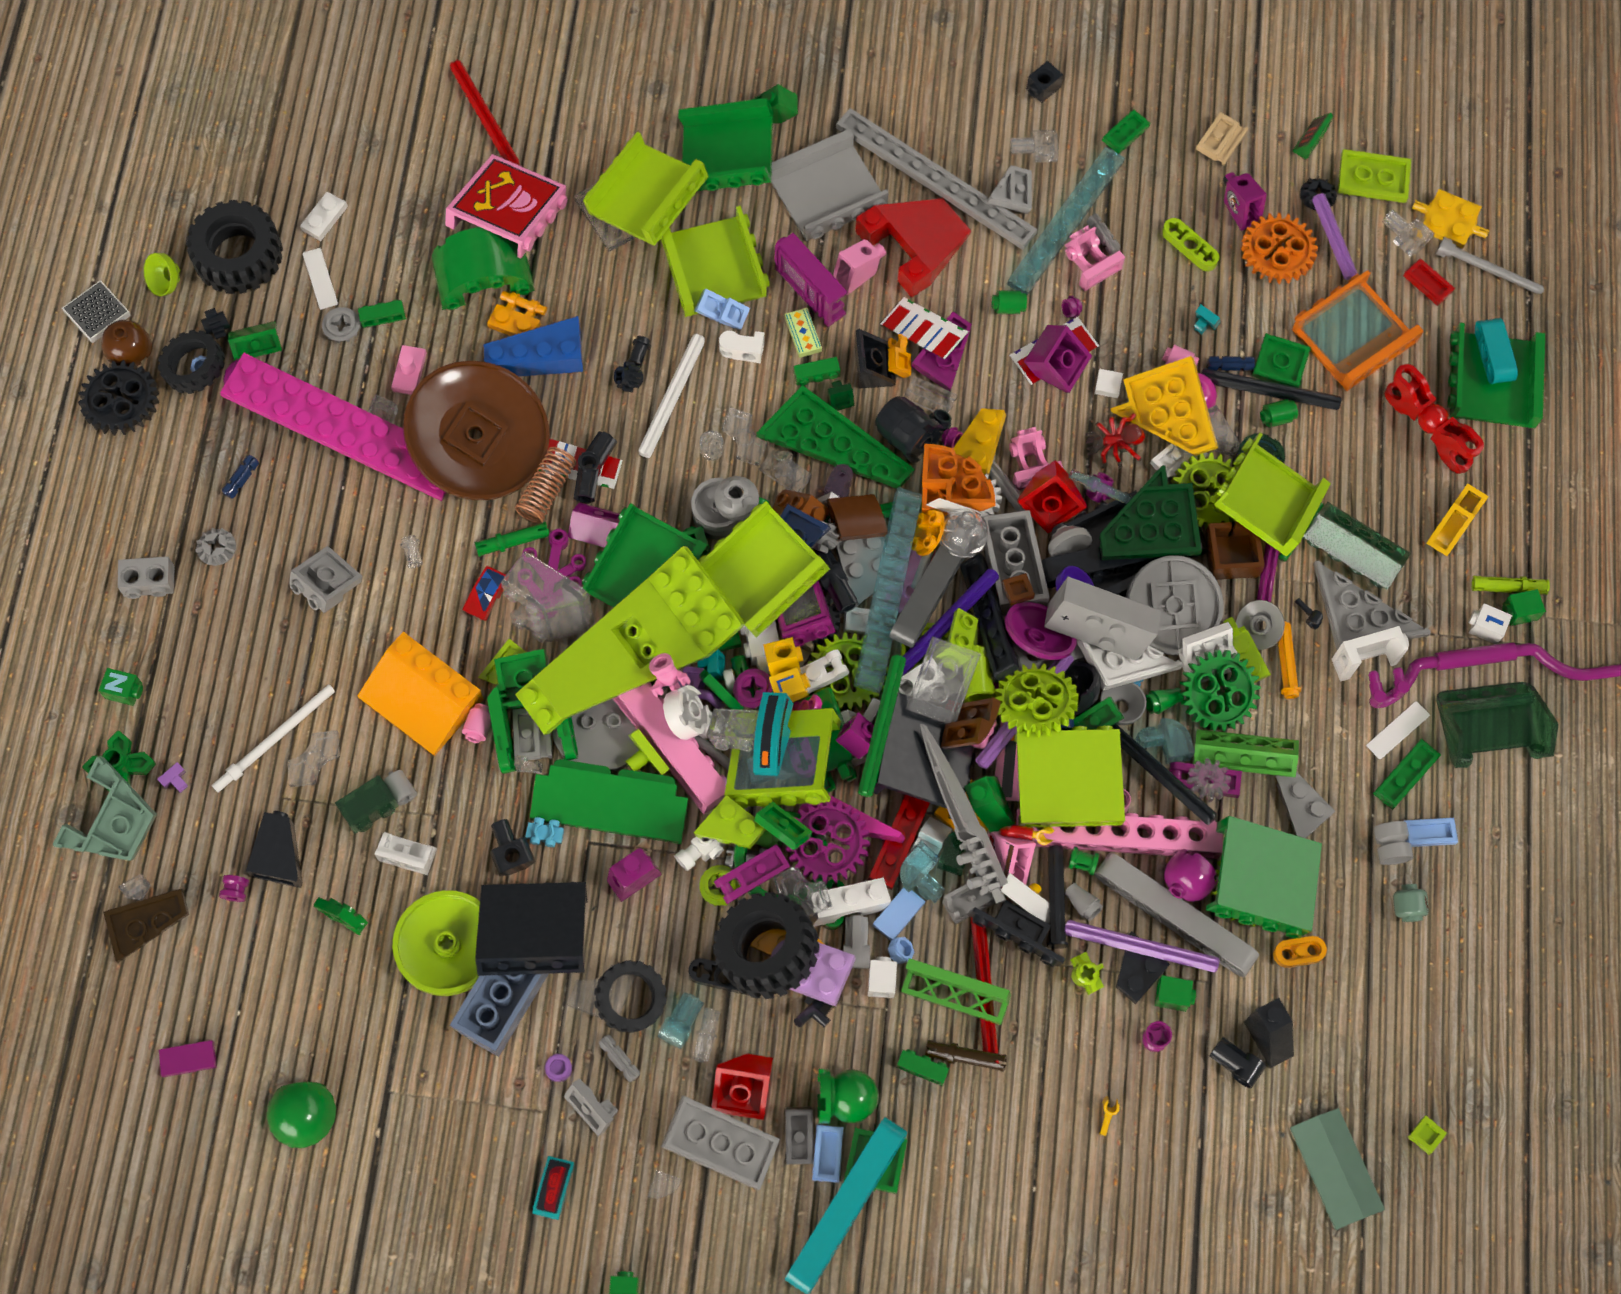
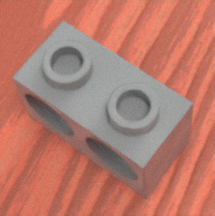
M169 557L118 560L117 588L124 597L137 599L143 595L163 597L166 594L174 593V564ZM164 575L161 580L154 581L157 576ZM133 577H138L135 582L129 583Z

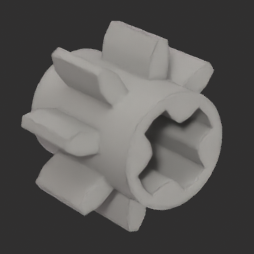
M823 522L830 526L831 530L811 548L828 553V549H833L838 544L839 535L835 532L837 528L835 525Z

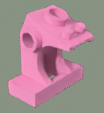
M1088 225L1083 228L1084 232L1081 229L1069 236L1071 241L1065 244L1067 257L1074 261L1083 272L1079 285L1084 292L1121 270L1125 260V256L1121 251L1111 256L1105 255L1098 247L1100 240L1095 234L1096 227L1090 229ZM1089 253L1096 260V263L1092 265L1084 258Z
M1036 427L1018 431V436L1011 438L1012 443H1009L1011 456L1016 457L1020 468L1019 472L1014 473L1012 481L1018 490L1025 489L1033 476L1049 464L1045 460L1042 451L1046 449L1042 430L1037 431ZM1035 454L1038 465L1028 467L1024 456Z

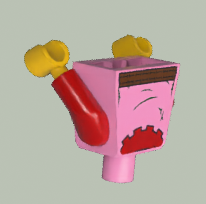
M1013 825L1002 827L1000 831L987 834L1006 879L1009 873H1011L1026 885L1036 845L1032 840L1033 838L1037 839L1041 845L1051 843L1053 840L1046 839L1044 833H1053V828L1045 827L1040 831H1034L1032 827ZM1036 883L1028 886L1037 894L1042 890L1040 885Z

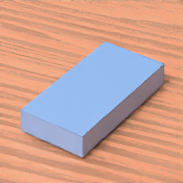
M1454 818L1404 820L1407 823L1409 832L1406 842H1409L1411 847L1456 845L1458 843Z
M905 885L872 926L892 941L901 933L926 901Z
M817 1125L812 1181L839 1183L843 1127Z

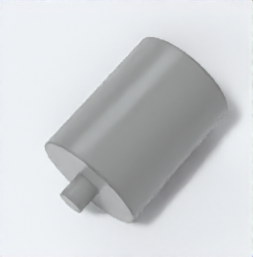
M402 770L388 773L389 776L385 778L384 784L398 805H405L417 796L416 790Z

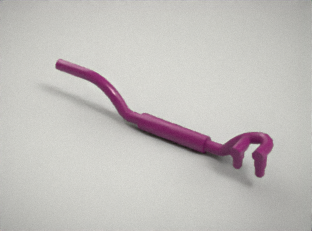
M1514 642L1436 652L1434 656L1415 659L1409 664L1405 675L1401 667L1394 668V688L1388 693L1383 691L1378 672L1370 671L1368 674L1371 692L1369 704L1374 708H1384L1397 702L1410 690L1419 672L1424 669L1436 668L1439 671L1517 660V657L1533 656L1549 670L1571 680L1590 681L1620 677L1621 664L1595 668H1575L1558 661L1541 646L1532 643L1515 645Z

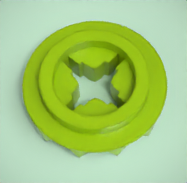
M716 865L703 873L699 882V889L706 902L714 906L728 905L723 899L725 895H721L718 889L714 890L712 887L716 886L714 884V881L717 880L716 877L720 878L733 869L724 865ZM736 879L729 882L733 890L740 887Z

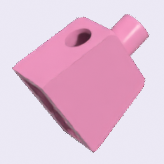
M862 240L838 254L833 276L847 290V295L875 275L880 259L886 255L884 247L879 243L873 246L868 240Z

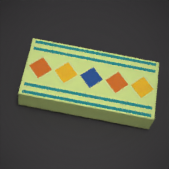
M804 308L786 313L785 320L799 358L822 352V347L808 309Z

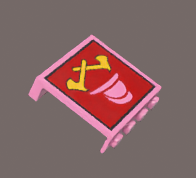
M492 154L446 208L445 226L454 229L462 219L518 243L517 257L521 259L526 251L529 252L532 249L534 241L543 235L546 226L549 223H553L558 211L565 208L568 200L566 197V186Z

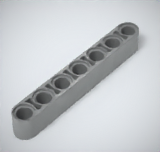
M1108 853L1095 872L1096 878L1205 954L1218 957L1219 963L1236 975L1246 977L1258 959L1259 953L1253 947L1183 899L1174 897L1168 889L1120 856Z

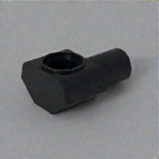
M508 819L499 820L491 825L499 847L492 849L490 854L499 877L525 870L536 862L527 839L524 837L515 839ZM511 853H518L520 855L519 859L515 862L507 861V857Z

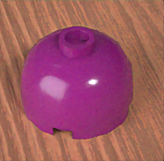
M1186 849L1178 850L1169 860L1164 872V879L1170 893L1176 898L1190 902L1204 899L1218 884V880L1215 881L1214 879L1216 875L1215 869L1200 854L1195 852L1192 856L1186 853L1188 851Z

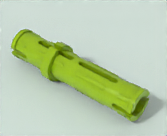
M1474 575L1471 588L1472 591L1522 593L1538 589L1540 595H1548L1550 581L1548 579H1528L1526 576L1507 578Z

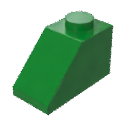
M985 776L964 786L974 812L990 832L1000 831L1002 827L1016 824L997 776Z

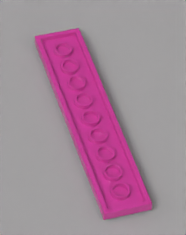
M243 353L220 392L222 397L435 499L442 501L447 493L432 484L417 469L407 451L403 428L246 353Z

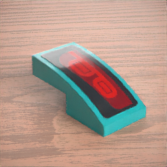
M548 1156L532 1214L559 1220L574 1169V1162Z

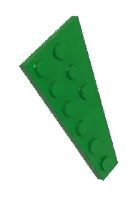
M803 385L756 434V437L896 489H900L915 471V468Z

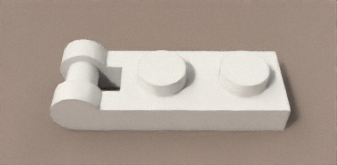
M839 650L830 651L826 656L800 668L801 673H806L810 681L811 687L807 688L809 694L849 674L847 666L841 662L842 656ZM832 665L833 671L827 673L825 668Z

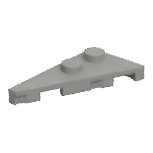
M1297 772L1296 777L1275 775L1278 782L1277 788L1282 803L1287 809L1286 814L1288 820L1292 823L1295 835L1307 838L1335 810Z

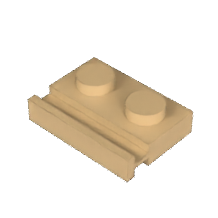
M1220 112L1198 143L1196 150L1215 161L1217 159L1225 166L1247 134L1249 128H1243L1239 125V122Z

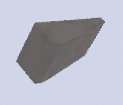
M786 1107V1164H813L812 1107Z

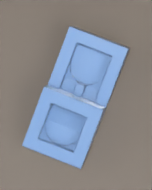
M708 289L703 290L695 308V312L738 330L742 329L750 310L749 307L731 298L726 299Z

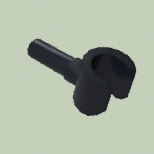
M1300 598L1296 599L1295 603L1309 616L1306 624L1312 629H1318L1322 623V613L1318 610L1313 611Z

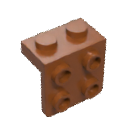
M785 489L777 495L772 509L779 516H781L785 507L789 504L823 522L829 513L828 508L813 495Z

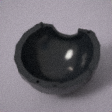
M1073 662L1065 671V678H1072V685H1076V693H1078V710L1075 711V716H1079L1089 710L1097 701L1100 692L1099 673L1095 666L1087 662Z

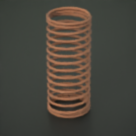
M557 447L549 448L542 463L539 464L540 467L534 473L532 481L526 487L527 490L524 491V494L518 501L519 503L515 506L518 514L533 523L540 524L544 521V515L548 514L547 511L553 505L552 501H555V497L558 496L557 492L561 491L560 488L566 482L565 479L569 478L568 474H571L570 470H573V467L576 465V460L571 454ZM551 451H555L566 456L569 460H571L573 464H571L567 459L559 455L553 454ZM548 460L553 461L558 466L551 464ZM546 465H550L555 470L548 468ZM560 467L567 469L569 472H565ZM543 469L548 470L553 475L546 473ZM541 474H545L551 480L543 477ZM555 476L562 478L564 481H560ZM538 478L543 479L545 482L554 487H557L559 490H555L548 484L541 482ZM553 481L560 483L561 486H558ZM536 483H540L546 489L539 487ZM533 487L538 488L540 491L549 496H552L553 499H550L546 495L536 491ZM548 490L555 492L556 495H553ZM530 492L536 493L541 498L548 500L551 504L546 503L544 500L534 496ZM527 496L534 498L536 501L546 505L548 508H544L539 503L530 500ZM525 501H529L536 507L543 509L546 513H542L537 508L528 505Z

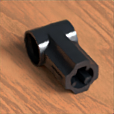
M1224 1037L1221 1038L1209 1055L1229 1070L1237 1082L1249 1089L1254 1086L1266 1069V1064L1261 1059L1251 1053L1243 1052Z

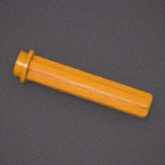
M1284 621V632L1278 641L1283 683L1281 694L1284 695L1285 699H1295L1299 697L1301 688L1298 687L1291 624Z

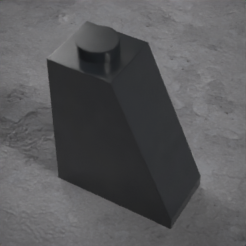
M273 811V814L264 812L246 872L252 878L302 888L303 882L294 823L288 817V814L284 812Z
M1280 998L1257 1008L1244 1021L1270 1069L1294 1056L1293 1021Z

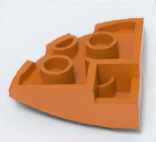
M924 444L922 513L925 514L932 509H936L926 504L938 498L977 511H984L996 506L992 482L990 479L987 480L981 466L969 456L964 458L956 454L954 449L950 447ZM942 511L944 519L960 517Z

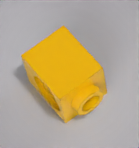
M793 637L763 644L771 676L796 667L801 671L799 662L804 660L800 646L795 647Z

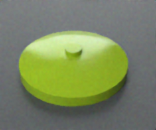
M437 891L419 898L401 915L393 935V955L400 972L415 988L436 996L458 995L473 988L479 978L475 962L480 907L478 899L459 891Z

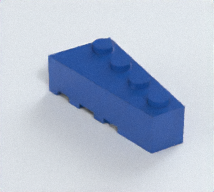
M573 317L484 344V362L506 368L519 377L583 372L579 317Z

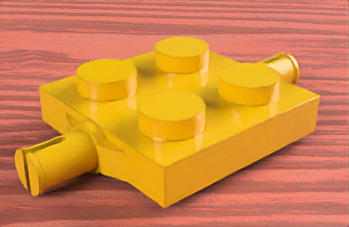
M1438 189L1434 200L1429 205L1417 200L1413 204L1412 209L1424 213V222L1420 232L1440 240L1446 237L1453 240L1452 243L1456 244L1457 247L1463 249L1472 234L1484 239L1488 235L1489 229L1477 225V217L1482 208L1480 205L1441 189Z

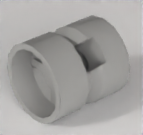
M1387 822L1373 828L1376 843L1381 845L1377 849L1380 864L1396 865L1411 861L1414 858L1411 844L1406 842L1409 836L1406 822Z

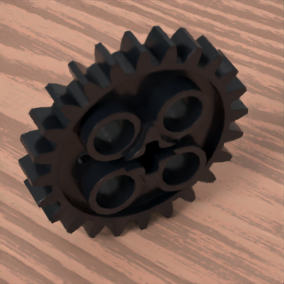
M125 360L121 362L120 366H117L115 361H112L110 368L103 364V371L100 372L95 368L94 372L96 375L94 377L86 376L89 384H81L85 391L78 393L82 399L78 401L82 408L80 411L88 424H92L95 430L100 428L103 434H106L109 429L113 436L117 434L118 430H121L123 435H126L127 428L136 432L135 425L138 424L144 427L143 419L152 420L148 413L157 412L154 404H159V400L156 397L160 394L157 389V383L152 379L153 377L150 372H146L143 366L137 368L135 362H132L129 367ZM117 382L115 385L109 386L111 383ZM139 389L137 392L131 393L133 390ZM107 402L106 405L99 407L100 404ZM129 409L127 413L121 414L124 410Z

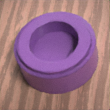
M555 1054L546 1061L545 1072L550 1080L563 1082L570 1077L572 1064L565 1055Z

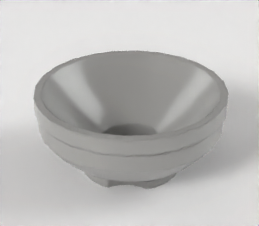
M728 477L719 483L714 494L715 507L727 519H745L751 515L753 508L759 504L758 490L754 483L745 477ZM733 487H739L744 493L740 498L734 499L730 497L729 491Z
M1064 525L1058 528L1056 533L1052 535L1048 546L1050 557L1088 549L1092 543V537L1082 527Z
M1135 683L1107 689L1101 694L1100 702L1108 697H1112L1114 702L1123 701L1127 704L1128 711L1122 713L1124 719L1116 723L1117 725L1135 723L1145 711V694Z

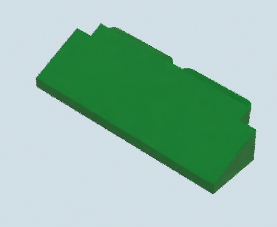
M558 759L554 762V765H550L549 776L536 774L530 820L534 821L535 817L543 818L545 823H549L550 820H557L560 822L559 825L682 844L689 803L688 798L676 796L677 785H675L673 777L626 769L621 770L618 775H612L610 769L606 766Z

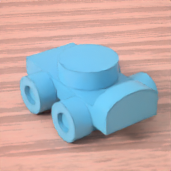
M535 817L534 823L528 822L525 837L530 839V844L539 845L541 841L547 847H555V843L562 844L564 828L559 827L560 822L557 820H550L549 825H544L543 818Z

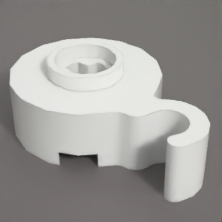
M690 685L671 691L664 698V715L672 732L684 740L698 735L706 739L724 732L725 722L723 717L714 720L708 705L703 706L698 697L701 694L700 691Z

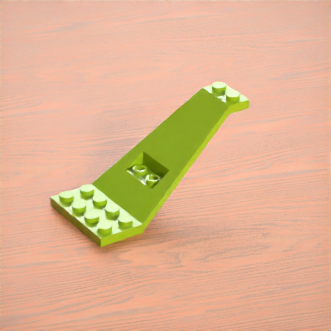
M683 546L515 695L544 735L550 734L566 718L656 680V676L649 669V664L655 656L667 653L671 656L676 669H682L711 656L744 627L745 622L687 546ZM633 627L637 630L635 636L632 634ZM647 647L651 648L650 655L646 652Z

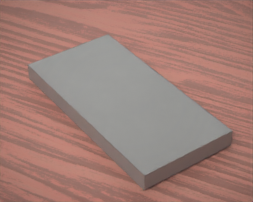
M681 1096L661 1147L749 1187L760 1190L780 1139L693 1099Z

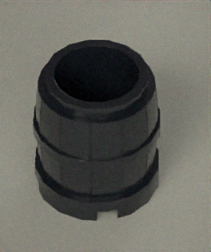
M896 396L888 401L880 410L875 420L877 431L890 445L901 451L903 456L912 463L920 461L918 456L922 453L924 454V444H937L942 435L939 432V428L943 429V426L934 418L931 419L921 407L905 397Z

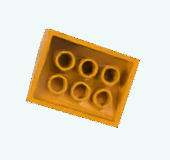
M404 631L386 650L357 695L360 700L433 756L441 750L466 721L470 709L474 708L475 704H481L484 700L479 688Z

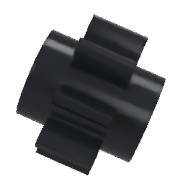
M215 308L205 311L206 318L201 319V323L206 334H214L216 339L226 336L225 329L230 328L224 312L217 313Z
M624 361V366H618L614 372V382L617 384V388H621L624 392L633 393V389L639 388L643 383V372L640 370V366H636L635 363Z

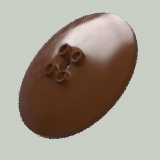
M455 362L442 366L427 375L411 394L403 419L405 445L413 463L421 474L439 489L456 497L469 500H493L520 490L537 472V468L540 467L539 464L545 458L549 446L548 419L536 393L523 379L513 372L488 362ZM477 429L481 433V438H471L468 431Z

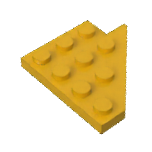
M1192 356L1123 379L1129 402L1110 408L1112 413L1122 418L1129 417L1134 413L1136 416L1131 423L1137 424L1146 431L1194 456L1218 449L1196 364Z

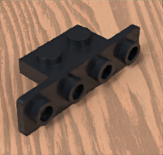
M1003 901L995 918L976 907L972 908L968 913V916L973 918L972 922L982 928H991L996 931L995 935L1004 941H1009L1010 939L1018 944V949L1027 954L1034 953L1041 957L1040 961L1045 965L1054 967L1064 964L1066 960L1064 957L1041 945L1051 925L1010 901Z

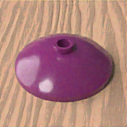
M1022 602L1013 605L1009 609L1005 617L1006 629L1012 640L1025 652L1045 660H1059L1068 657L1074 651L1077 639L1044 627L1047 606L1033 602Z

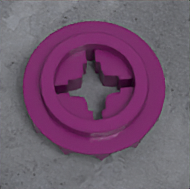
M749 669L742 672L735 680L733 686L736 700L743 707L752 709L759 707L763 692L772 693L773 691L769 680L770 676L760 669ZM755 681L757 687L762 689L757 690L753 698L752 693L746 690L752 688Z

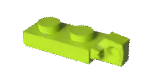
M1233 617L1224 620V623L1228 622L1233 628V647L1240 654L1239 660L1243 658L1248 659L1246 667H1255L1251 675L1259 676V679L1254 681V684L1270 676L1271 673L1245 626L1238 628Z

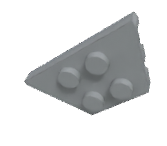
M829 518L828 522L832 525H835V523H831V519ZM875 537L838 541L835 549L839 563L849 580L847 582L850 588H852L858 603L861 604L894 576L885 538Z

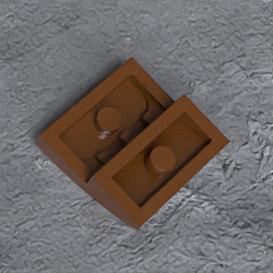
M874 494L829 498L826 500L831 523H835L837 527L836 531L837 535H839V541L884 537L887 535L886 522Z
M988 698L957 704L954 722L945 724L941 748L949 749L981 744L994 725L1001 701L996 698Z

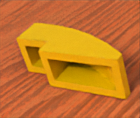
M1467 483L1426 544L1447 557L1489 496Z

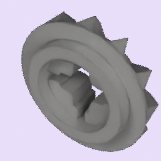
M345 307L335 308L329 311L323 318L322 329L329 340H334L338 343L340 341L349 342L352 337H357V332L361 329L360 319L352 309ZM344 319L345 325L347 327H343L341 332H339L338 326L336 325H340Z
M211 528L206 533L202 532V536L197 540V548L195 550L198 557L204 563L213 566L222 565L228 562L235 554L236 541L233 535L223 528ZM219 539V544L222 547L216 548L212 552V548L208 544H215Z

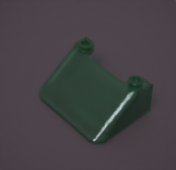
M1514 682L1446 690L1437 694L1436 702L1448 752L1455 768L1469 767L1473 762L1472 753L1526 747L1529 756L1534 759L1554 756L1559 724L1533 685L1526 682Z

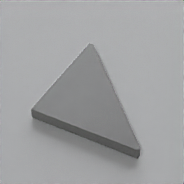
M1320 561L1314 562L1313 565L1336 650L1345 641L1400 626L1402 633L1406 634L1408 640L1427 637L1431 634L1430 629L1418 625L1412 621V618L1386 605L1380 598L1369 591H1364L1357 587L1351 580L1340 573L1333 572L1322 565L1323 563Z

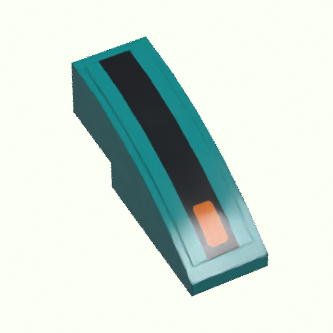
M763 692L754 739L753 773L755 775L779 776L791 733L787 725L793 702L787 693Z

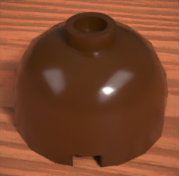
M115 321L108 325L102 334L101 345L103 354L109 362L115 361L117 366H120L121 362L125 360L128 367L132 362H135L138 367L142 364L141 361L145 357L148 358L151 354V338L146 330L135 321Z

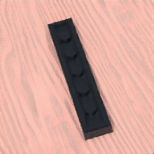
M981 553L960 565L967 590L988 570L985 557ZM993 585L972 607L975 617L978 619V627L993 676L999 681L1020 668Z

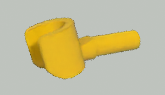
M1108 1096L1104 1097L1102 1102L1105 1114L1100 1134L1104 1136L1107 1134L1112 1115H1116L1120 1109L1118 1099H1116L1113 1107H1107L1109 1102Z

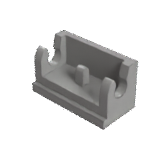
M967 884L945 895L942 903L956 925L970 917L968 913L972 908L976 907L984 910L995 904L992 892L981 896L979 892L982 889L981 886L969 889Z

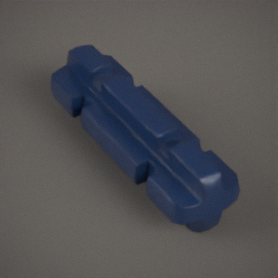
M1210 356L1207 366L1208 369L1212 370L1221 368V370L1240 371L1243 368L1244 371H1252L1255 367V359L1250 356H1244V359L1241 356H1222V358Z
M252 455L245 457L242 461L244 464L239 465L229 479L231 482L226 483L222 488L225 496L233 499L239 492L237 489H241L251 476V470L254 471L259 465L258 460Z

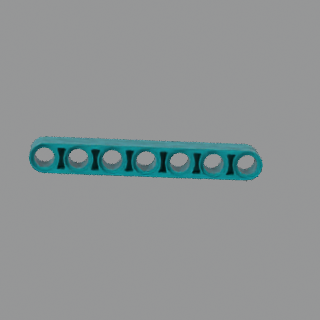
M887 1117L883 1118L792 1265L785 1281L805 1294L811 1293L908 1134L907 1130Z

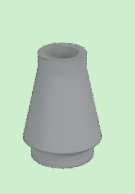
M1076 883L1070 885L1065 891V895L1070 899L1081 918L1091 921L1103 909L1100 899L1082 889Z

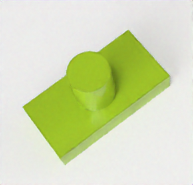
M635 729L628 735L639 749L625 761L631 770L638 771L648 762L658 775H663L670 769L639 729Z

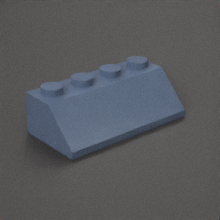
M548 974L479 976L452 1020L450 1027L478 1046L499 1057Z

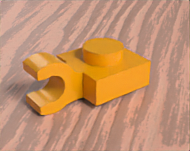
M898 334V342L893 338L888 339V347L890 348L888 349V371L902 378H907L911 376V354L906 352L908 339L906 336Z

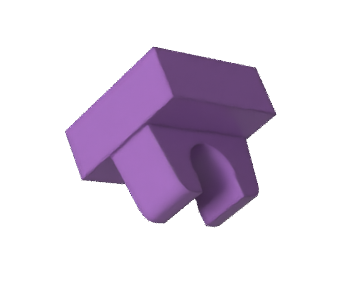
M178 762L157 779L165 789L173 785L180 793L188 787L181 778L186 772Z

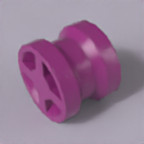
M224 875L222 880L224 887L220 891L219 897L228 901L244 902L246 899L244 891L249 885V880L240 876Z

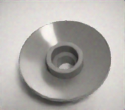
M1256 600L1248 603L1241 609L1236 619L1238 628L1245 626L1246 630L1249 631L1258 650L1274 646L1281 639L1284 632L1285 622L1282 612L1276 605L1268 601ZM1262 621H1265L1267 624L1264 630L1260 628Z

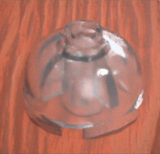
M960 508L950 511L944 517V531L939 543L941 546L944 544L949 549L948 553L966 558L976 555V552L984 549L988 536V527L980 513L973 509Z

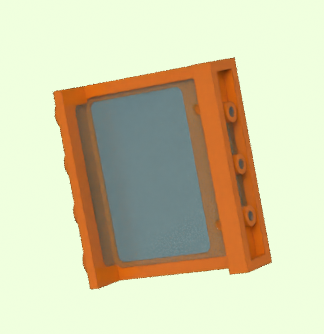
M1368 270L1361 275L1355 274L1344 287L1341 285L1336 287L1328 298H1320L1309 311H1301L1295 317V323L1292 328L1296 336L1306 346L1311 347L1310 351L1346 391H1349L1416 344L1424 332L1418 324L1409 330L1366 283L1371 274Z

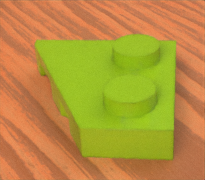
M726 795L694 831V835L697 838L715 839L720 843H733L739 847L750 849L766 829L754 821V816Z

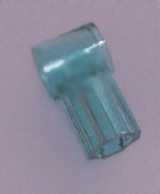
M684 992L671 1016H668L662 1024L657 1037L681 1050L691 1034V1027L700 1013L704 1002Z

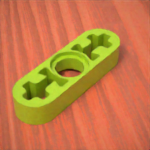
M1170 218L1165 222L1162 235L1170 244L1201 270L1212 271L1216 268L1219 261L1217 250L1180 219ZM1170 228H1171V229H1174V228H1177V229H1178L1177 231H1173V232H1170V231H1169ZM1192 240L1196 243L1197 247L1189 249L1185 246L1184 242ZM1204 257H1205L1206 259L1209 258V257H1211V258H1212V261L1208 260V261L1206 262V261H1204Z

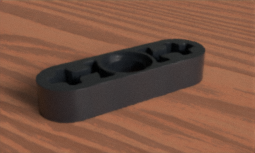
M698 958L690 963L688 969L689 977L694 983L743 994L732 983L723 984L719 981L718 976L722 970L718 967L716 961ZM703 965L705 971L712 973V967L717 968L714 973V981H709L711 979L709 974H702L701 978H698L693 970Z

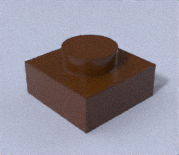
M1026 573L1002 581V586L1010 606L1034 599L1035 593Z

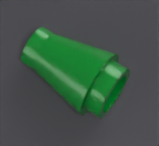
M1179 687L1151 690L1149 694L1145 695L1146 709L1151 714L1164 712L1184 700V696L1179 694L1182 690Z

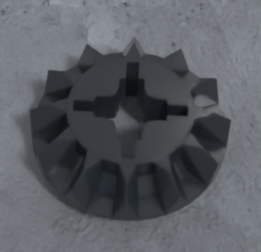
M1318 176L1315 179L1309 178L1307 182L1303 183L1300 189V198L1308 208L1316 211L1312 199L1318 195L1316 193L1317 188L1326 195L1330 208L1336 202L1338 192L1335 191V184L1331 185L1328 179L1323 180Z

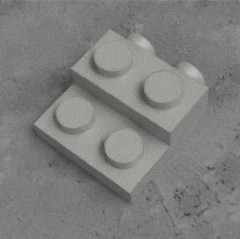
M326 546L292 569L289 583L290 588L295 594L299 595L302 593L307 598L308 604L312 609H320L323 613H326L343 601V595L361 583L363 576L329 546Z

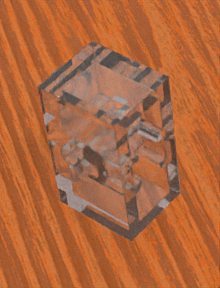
M714 709L706 736L714 747L719 750L740 749L746 752L754 750L759 710Z

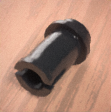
M637 336L633 340L634 347L627 362L635 363L636 366L642 368L646 352L650 350L651 345L648 338Z

